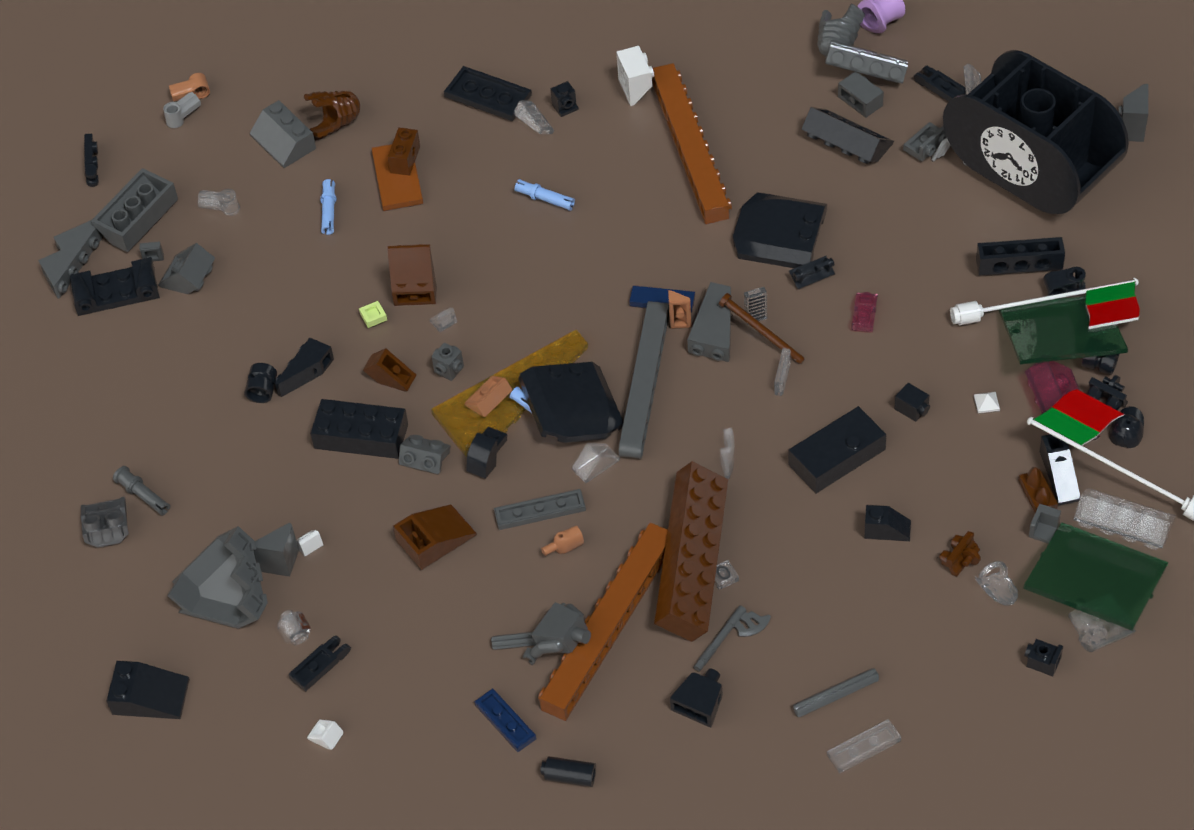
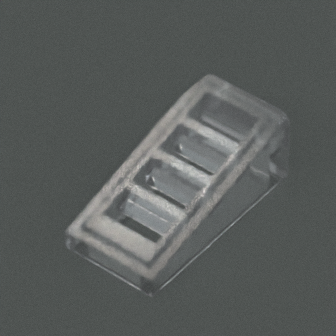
M520 100L513 113L516 117L539 134H553L554 129L532 101Z

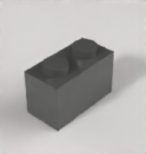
M858 72L852 73L838 83V97L865 118L883 106L884 92Z

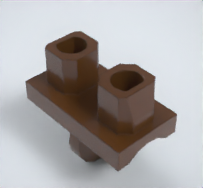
M967 531L964 536L955 535L951 542L954 550L952 552L943 550L940 554L941 564L949 567L951 575L958 576L965 566L968 567L969 564L978 565L981 561V557L978 554L980 548L974 541L975 535L973 532Z

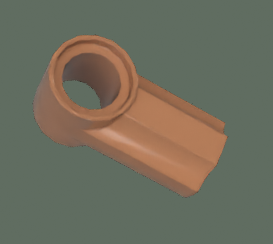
M203 73L192 74L187 81L169 85L173 102L180 100L190 92L195 93L198 99L206 98L210 94V88Z

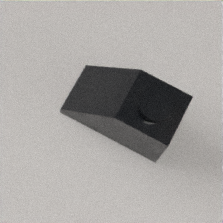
M866 505L864 539L910 542V519L890 506Z

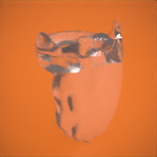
M992 562L984 567L978 578L975 576L979 586L994 601L1005 606L1014 605L1018 598V590L1008 577V568L1004 562ZM1000 567L998 573H993L986 577L990 570Z

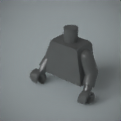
M555 602L531 634L536 645L532 649L527 648L522 657L529 658V663L534 665L537 658L543 654L571 653L579 642L587 644L590 641L591 633L584 622V614L571 603L559 604Z

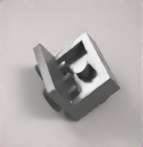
M929 122L903 145V150L921 162L924 161L928 156H932L940 143L947 138L944 127L939 128Z
M410 435L400 444L399 464L439 474L442 461L450 453L451 445L444 444L440 440L424 439L420 435Z

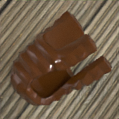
M318 91L304 94L305 101L311 100L316 108H323V121L318 126L310 128L313 136L316 138L327 136L328 133L337 131L340 127L356 120V117L359 115L360 101L351 91H330L329 93Z

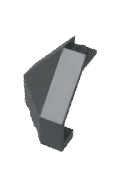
M239 526L219 535L172 581L174 585L167 596L181 608L178 613L238 629L260 618L268 601L261 587L263 578L260 564L256 563L254 555L256 545L255 541Z

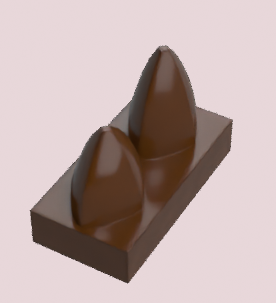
M1032 467L1028 473L1019 475L1018 481L1035 513L1039 504L1057 509L1058 503L1040 469Z

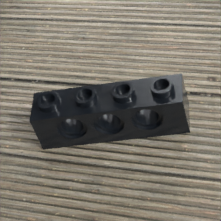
M1062 237L977 243L976 263L979 276L1063 270L1065 249Z

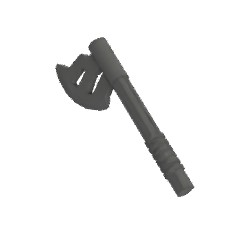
M739 605L716 638L700 656L697 663L693 666L694 669L698 672L702 670L734 627L738 631V636H752L765 629L771 616L765 615L761 617L753 611L747 613L746 608ZM751 619H753L754 621H756V622L758 623V625H755V624L751 621ZM739 620L745 622L748 626V629H746Z

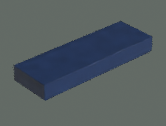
M633 286L629 303L632 307L647 308L648 301L669 303L668 290L690 298L692 313L695 292Z
M493 688L474 701L475 706L517 752L536 740L535 733Z

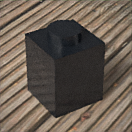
M907 383L895 396L894 409L916 422L921 416H925L930 409V395Z

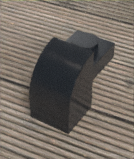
M487 427L482 434L477 433L468 451L466 471L486 479L496 467L497 452L506 443L508 434L491 427Z

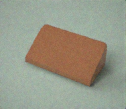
M668 290L670 328H690V298Z
M491 376L464 404L477 414L486 417L512 391V388L506 378Z

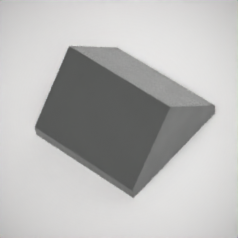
M288 523L255 541L256 550H254L256 563L260 564L261 572L290 577L299 549L292 524Z

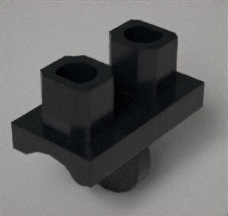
M1115 375L1112 379L1105 376L1102 382L1093 377L1090 379V388L1087 395L1097 400H1100L1102 396L1107 398L1108 400L1105 404L1116 410H1119L1121 406L1125 408L1128 404L1126 400L1127 395L1122 393L1125 386L1119 384L1121 377Z

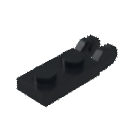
M928 65L922 68L923 74L917 72L914 75V79L919 85L925 86L948 102L958 95L966 94V87L939 70L936 71L930 68Z
M92 133L84 135V164L86 183L90 187H95L99 183L97 175L98 157L95 156V153H98V143L93 140Z
M335 635L324 645L321 644L289 673V678L306 692L332 669L339 660H343L349 654L351 647L345 643L333 653L341 642V639Z

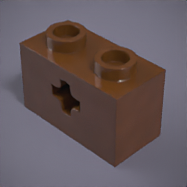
M398 127L388 154L390 173L410 176L420 149L418 130Z

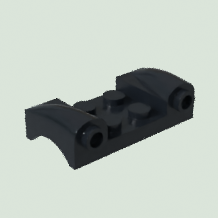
M152 257L131 261L132 267L93 276L91 271L71 274L70 280L74 306L78 316L160 298Z

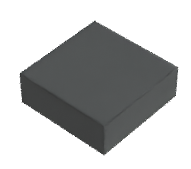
M160 241L140 243L139 249L142 259L152 257V261L164 260Z

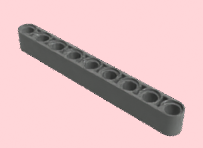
M652 301L647 303L620 438L619 457L642 459L669 320V303Z

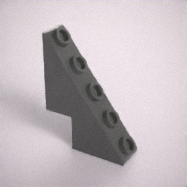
M91 220L54 236L58 252L38 260L45 278L58 299L67 291L71 283L70 275L79 273L103 238V235L91 223Z

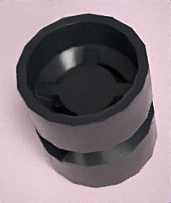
M1090 339L1083 356L1082 367L1092 370L1097 367L1100 372L1112 375L1118 362L1120 348L1111 345L1103 347L1101 342Z
M255 363L250 367L244 391L247 399L256 403H267L271 400L274 390L273 385L277 377V370L273 366L266 363Z

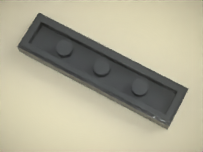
M581 489L494 508L499 530L586 511Z

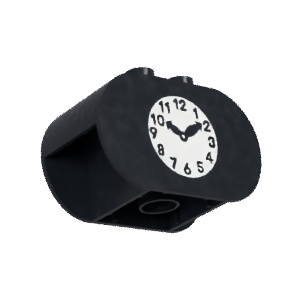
M1010 50L1001 54L994 62L991 74L968 95L963 94L954 97L948 102L943 112V127L946 137L955 153L969 168L1038 210L1050 214H1063L1070 211L1125 158L1128 151V133L1124 121L1116 108L1106 98L1023 51Z

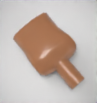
M578 526L560 531L555 535L554 542L542 547L541 551L544 556L554 551L559 554L568 553L584 544L582 532Z

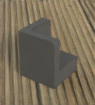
M1039 504L1030 525L1029 537L1051 544L1060 523L1061 510Z

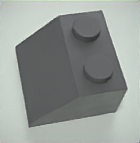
M1143 84L1125 96L1122 106H1118V113L1122 117L1127 129L1128 141L1144 142L1148 119V84Z
M198 243L193 244L175 255L158 286L184 294H189L194 290L198 291L204 284V277L211 272L215 257Z

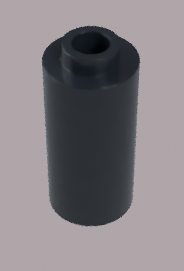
M548 756L546 761H542L541 775H544V779L547 781L593 787L596 776V763Z

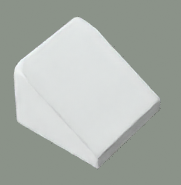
M320 719L307 738L322 747L332 750L344 732L335 721Z

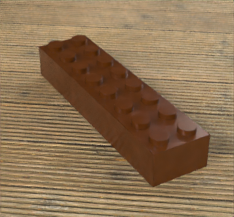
M693 461L676 473L654 620L655 625L691 642L707 633L709 628L728 486L727 478Z

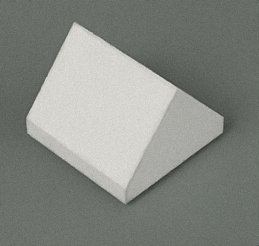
M311 530L296 540L298 549L304 556L323 546L320 534L316 530Z

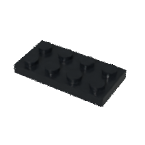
M466 66L460 69L444 90V97L510 121L516 118L532 96L531 89Z

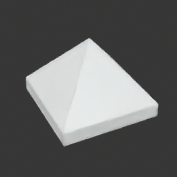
M996 392L974 394L978 413L1000 411Z

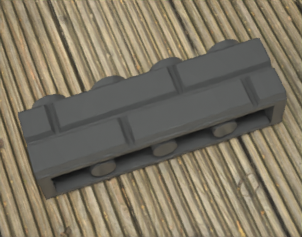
M830 41L825 59V64L903 84L908 67L907 60L881 53L878 55L877 52L843 43L840 45L839 42Z

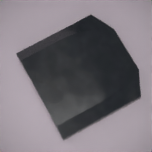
M757 192L742 205L734 230L733 244L736 248L738 259L789 268H797L811 262L814 257V248L821 224H823L827 212V204Z
M594 362L532 366L520 373L518 380L542 437L546 438L547 435L558 437V441L564 443L606 439L611 436L613 431L622 429L623 419L600 366Z

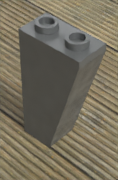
M710 282L687 339L688 353L713 358L718 361H730L731 310L726 306L722 308L719 302L726 293L731 295V286Z

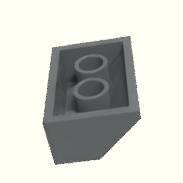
M279 100L262 110L250 131V136L283 168L316 149L313 132Z

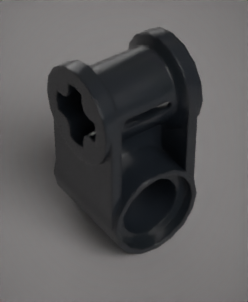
M1076 266L1047 273L1043 277V281L1048 295L1085 289L1084 280L1086 272L1083 268Z

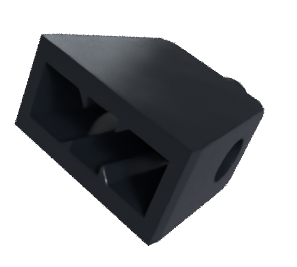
M709 668L704 676L695 672L691 673L671 696V711L711 728L723 696L722 685L717 682L720 678V673L712 668Z

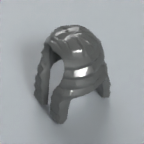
M851 3L845 15L839 19L831 20L832 15L828 10L822 12L817 46L819 52L825 57L830 41L839 42L840 45L841 43L854 45V41L858 37L860 24L865 17V13L856 5Z

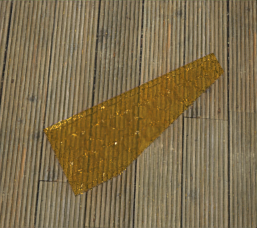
M574 330L492 376L506 378L512 391L516 387L522 390L518 380L521 372L532 366L574 363L588 349V343L577 330ZM490 377L431 409L432 415L465 456L468 455L470 445L477 433L482 434L487 427L506 433L508 431L507 428L513 422L516 423L520 419V415L526 410L510 398L511 392L486 417L477 414L465 406V401Z

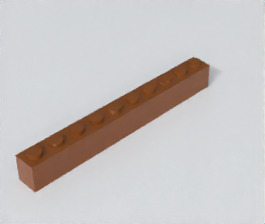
M674 63L654 67L652 84L705 224L727 220L729 219V210H732L731 201L725 197L726 189L724 183L720 184V173L718 168H714V157L712 154L709 155L708 142L703 140V129L697 125L698 117L696 112H692L691 98H687L686 85L681 83L682 76L680 70H676Z
M649 523L646 530L643 529L640 532L635 547L632 546L630 548L627 560L624 564H620L617 576L608 583L603 598L598 599L595 611L585 620V624L591 633L590 641L587 644L579 642L573 652L564 653L561 665L552 672L548 686L543 687L540 691L538 699L540 700L542 711L564 721L568 719L662 567L668 533L667 529Z

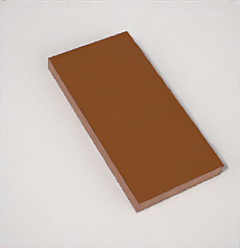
M392 144L373 147L372 153L383 211L423 204L416 164L414 163L410 176L390 173L388 154Z

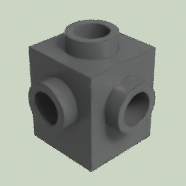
M444 342L432 354L434 372L450 381L464 367L462 351L456 346H451Z

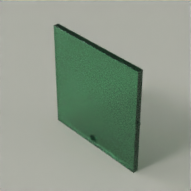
M1086 296L1047 300L999 309L1020 365L1128 353V347L1117 324L1089 329L1090 318L1086 308Z
M1061 522L1048 546L1040 554V559L1026 580L1023 589L1133 631L1149 600L1153 598V592L1169 562Z

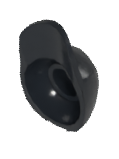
M1129 406L1120 411L1124 414L1123 417L1113 421L1109 431V439L1116 446L1134 448L1140 444L1143 438L1144 416L1138 408Z

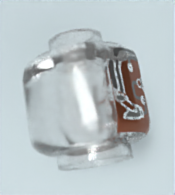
M292 610L281 614V619L277 623V629L283 640L287 644L295 646L305 642L309 638L311 627L304 614L300 611L293 612Z

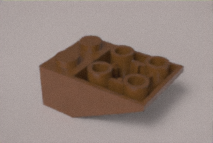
M430 244L388 246L394 306L436 304L437 284Z
M451 504L411 514L393 525L396 541L421 570L477 535Z

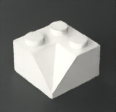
M639 46L616 52L618 80L630 106L635 105L652 87V78L654 77L652 66H648L647 55L645 52L642 53Z

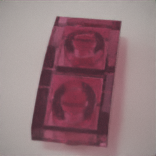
M857 292L852 330L873 332L878 294Z

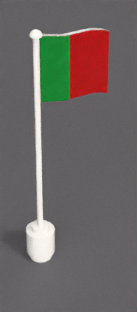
M1133 278L1131 281L983 308L981 304L978 305L977 301L966 302L951 307L950 316L953 324L965 325L980 322L984 312L1086 293V308L1090 318L1089 329L1139 319L1140 308L1135 296V286L1138 285L1139 281L1137 278Z
M1075 389L1065 394L1048 411L1036 418H1028V425L1032 424L1179 502L1182 504L1181 509L1184 510L1183 515L1194 521V495L1192 498L1187 497L1186 500H1183L1083 447V445L1096 438L1111 422L1123 417V413Z

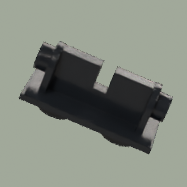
M827 256L789 270V273L797 289H801L835 275L832 268L835 264L832 258L828 259Z

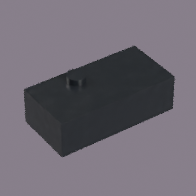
M857 406L788 450V465L817 494L886 450V433Z

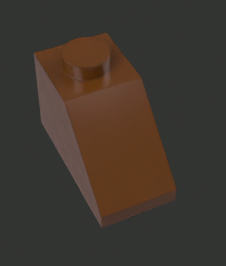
M387 348L373 353L363 369L377 383L404 392L408 391L416 377V374Z

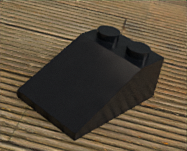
M116 661L106 701L112 715L181 719L190 678L141 662Z

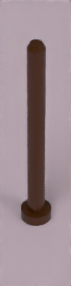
M729 293L722 297L719 302L722 308L725 306L794 361L799 364L803 363L805 359L800 353L732 301V296Z

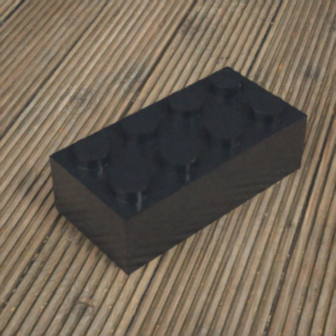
M321 399L310 433L314 449L399 459L400 444L404 441L408 427L406 409Z

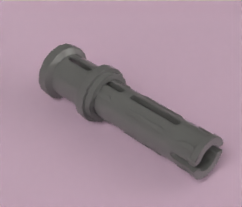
M127 466L120 467L114 473L113 481L123 485L126 492L137 495L161 516L168 512L164 507L170 509V504L145 486L142 478L133 475Z

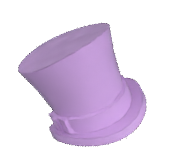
M863 0L857 6L865 13L863 22L860 25L873 33H883L888 23L902 18L905 14L903 0Z

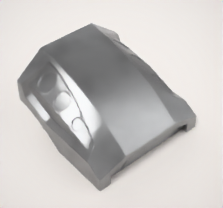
M125 496L120 497V499L81 505L82 535L85 543L97 548L120 543L129 534Z

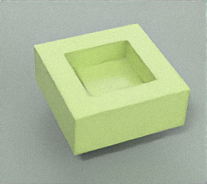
M378 301L359 308L360 315L368 328L387 321V316Z

